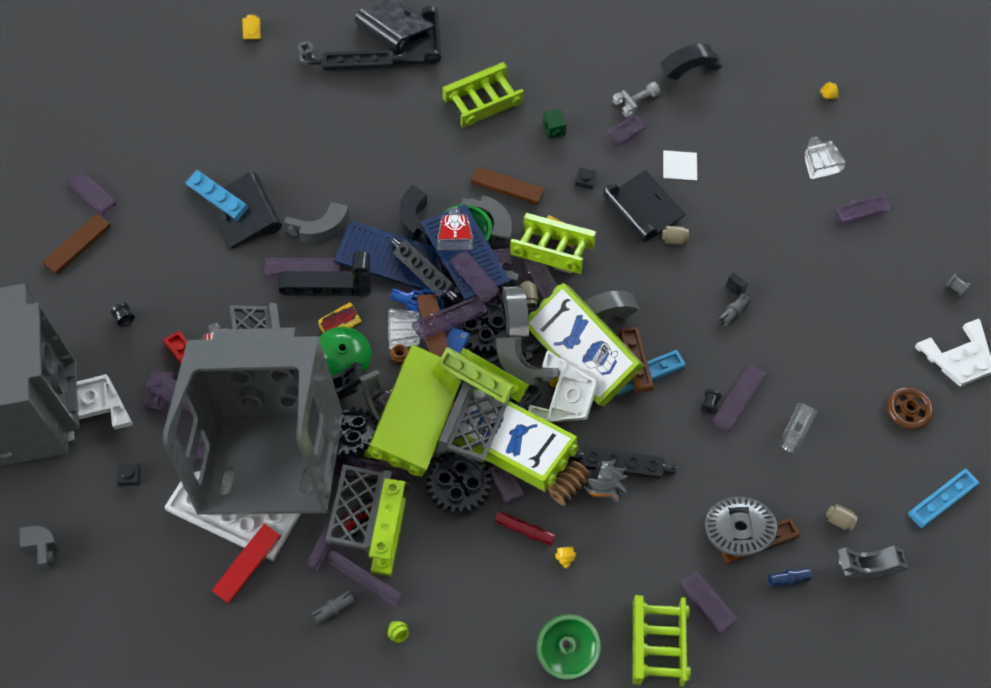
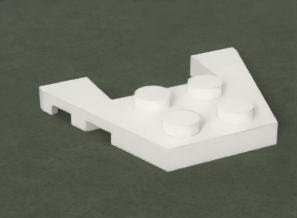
M980 319L966 323L962 327L972 342L941 353L933 339L928 338L918 342L915 348L919 352L925 353L928 356L927 359L932 363L935 362L942 368L941 371L960 387L991 375V355Z
M547 351L542 368H559L560 373L549 409L530 405L528 411L550 423L587 420L598 382L581 370L571 366L565 360L555 356L552 352Z
M107 374L77 381L79 420L111 412L112 427L115 430L132 426V421ZM69 431L68 441L75 440L74 431Z

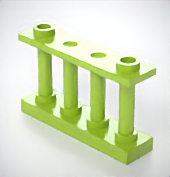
M504 62L443 87V100L445 103L454 101L462 113V128L523 102L524 90L520 89L514 92L505 79L507 66ZM500 82L508 95L499 98L491 84ZM484 88L493 101L484 104L475 91ZM469 94L477 108L469 111L460 97Z
M526 213L523 228L525 233L520 241L511 240L510 255L581 274L583 262L581 255L585 248L593 250L596 231ZM532 234L543 236L538 246L528 243ZM550 238L560 241L556 250L545 248ZM567 243L577 245L573 255L563 253Z
M446 347L438 363V366L502 403H507L510 395L512 399L520 402L529 386L527 383L466 348H463L461 353H458Z
M384 479L369 557L373 558L371 574L392 576L406 498L403 497L405 481Z
M635 595L633 600V684H642L643 679L647 678V676L679 677L680 687H684L687 680H690L691 671L690 667H687L686 618H689V605H686V598H681L678 607L654 606L644 603L643 595ZM647 614L679 615V627L649 626L647 623H644V616H647ZM647 634L679 636V648L647 646V644H644V636H647ZM647 655L679 656V669L647 667L644 664V657H647Z

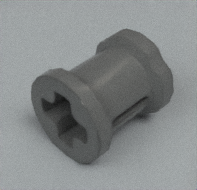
M304 41L298 45V51L300 52L299 60L303 64H311V58H315L312 53L313 45L311 42Z
M955 273L946 284V287L952 288L961 297L971 283L964 282Z

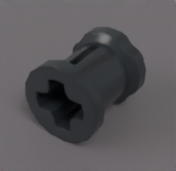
M707 389L704 393L705 400L701 404L700 410L706 414L715 415L718 410L717 404L721 400L722 394L716 390Z

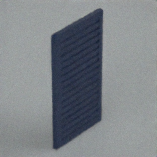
M466 204L420 222L464 301L510 283L508 275ZM446 215L466 216L472 239H438L443 217Z
M350 220L334 262L352 268L353 254L357 251H364L370 255L371 274L423 290L430 288L393 254L396 248L390 243V240L394 241L392 238L396 237L402 243L406 239L437 269L441 259L433 246Z

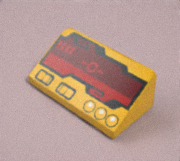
M348 303L321 318L318 322L319 328L324 333L335 327L353 328L361 323V319L353 305Z

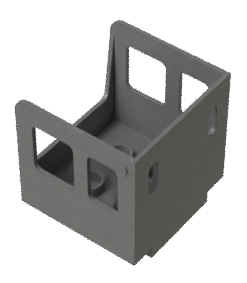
M26 283L1 287L0 440L10 453L0 454V466L69 454L68 432L80 430L77 361Z
M296 327L214 330L212 339L187 340L164 429L163 441L165 449L197 515L327 513L343 412L319 337H299ZM184 398L189 405L194 419L186 455L176 434ZM201 434L205 441L206 450L199 480L197 481L193 472V464ZM232 470L234 471L231 490L228 494L221 495L220 489L224 473ZM307 470L313 486L309 493L304 494L301 492L304 472Z

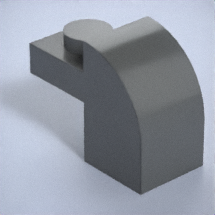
M42 526L19 528L20 548L24 554L37 553L38 565L41 570L50 571L51 563L54 562L53 550H59V546L52 533Z

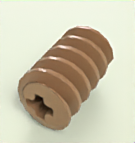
M572 461L569 467H566L564 472L559 474L555 483L548 487L551 497L560 505L565 506L564 498L568 501L571 500L569 493L575 495L577 493L575 488H582L580 482L583 484L587 483L585 476L591 477L589 471L581 463Z

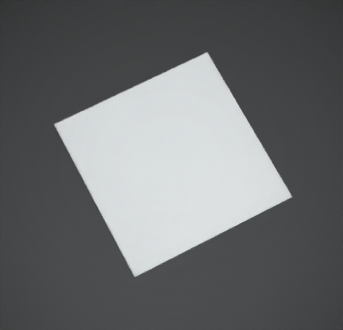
M663 151V178L697 180V153Z

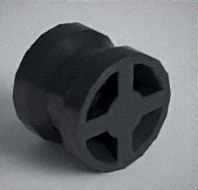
M119 303L111 309V314L116 318L115 321L118 326H127L135 319L127 303Z

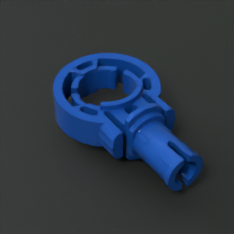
M393 288L390 300L406 304V310L411 311L416 318L421 320L417 295L435 293L431 289L420 291L413 289L412 292L406 293ZM436 294L440 314H442L444 301Z

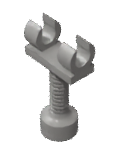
M652 82L647 85L646 90L632 97L623 90L621 93L613 96L615 99L613 102L615 105H620L624 102L626 106L623 108L624 112L622 113L625 117H630L632 114L637 113L636 102L649 95L651 97L659 95L660 89L657 83Z

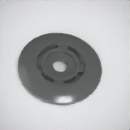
M730 497L719 501L708 511L705 519V531L710 542L719 550L734 556H752L763 552L773 543L777 533V522L771 510L763 503L748 497ZM742 522L746 524L747 528L739 531L735 528V524Z

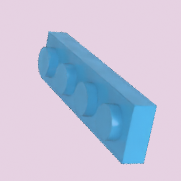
M198 170L185 183L236 221L249 208L244 202Z

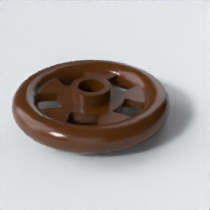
M911 387L899 388L888 398V414L896 424L903 428L912 430L923 428L933 417L931 400L918 389ZM905 395L907 399L902 402L899 397ZM915 397L922 401L920 405L916 400H914ZM895 406H900L901 413L896 412ZM920 410L925 412L923 418L918 416ZM905 416L913 418V422L906 421Z

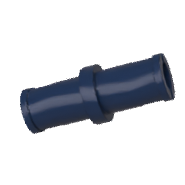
M809 568L793 571L787 569L782 573L769 574L768 583L771 588L786 584L793 586L798 582L811 581L812 575Z

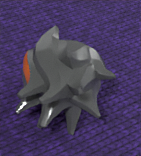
M616 459L613 461H601L596 466L595 471L588 470L591 477L588 479L589 484L585 485L584 488L593 497H607L618 502L620 500L618 494L620 492L627 493L622 484L624 478H627V476L623 475L627 468L613 466Z

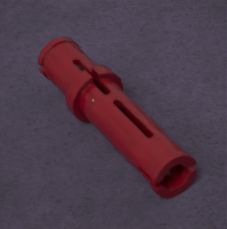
M501 511L497 513L494 521L496 524L528 536L530 540L535 539L549 546H552L556 536L555 533L548 532L537 524H529Z

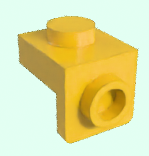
M247 15L246 18H242L243 39H261L260 18H257L256 15Z

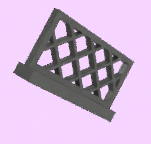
M269 303L268 307L229 306L231 329H238L240 326L243 329H251L244 323L247 319L252 320L256 324L253 329L258 327L280 328L277 303ZM235 312H242L246 317L241 321L235 316ZM255 312L263 313L264 318L259 321L253 314Z
M464 381L439 439L438 450L446 453V450L484 463L510 397L507 403L495 406L492 400L493 397L485 392V397L476 399L474 395L475 389H480ZM488 400L492 407L483 411L479 403ZM476 405L479 412L469 415L467 408ZM495 412L497 419L489 422L485 415ZM482 416L485 424L476 427L473 419ZM469 421L473 429L463 432L460 425ZM488 428L491 435L482 439L479 431ZM475 433L478 441L469 444L466 436ZM462 438L465 446L457 447L452 444L454 440ZM481 444L484 449L483 455L474 453L472 447Z
M343 465L325 542L366 550V553H370L384 479L391 478V471L384 470L382 473ZM346 471L355 473L358 479L349 483L345 478ZM369 476L378 478L377 483L370 488L364 481ZM361 482L366 490L357 495L352 486ZM349 489L354 497L345 502L341 497V493ZM369 493L373 502L365 506L360 498ZM357 500L362 509L352 513L347 505ZM345 508L350 516L340 521L336 513ZM365 512L369 520L360 525L356 516ZM352 519L357 528L348 533L343 524ZM339 526L345 533L341 538L331 537L332 531ZM361 531L365 537L364 543L355 542L351 536Z

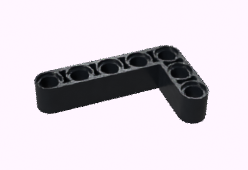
M364 251L355 252L352 259V271H283L279 274L278 292L286 296H367L371 293L370 255Z

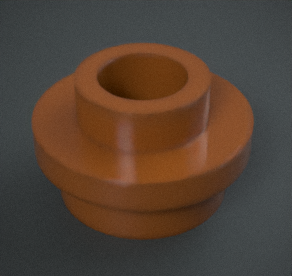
M397 344L391 349L390 357L396 363H403L409 350L406 346Z

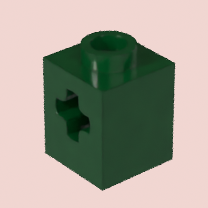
M561 109L544 112L543 125L548 139L565 136L567 124Z

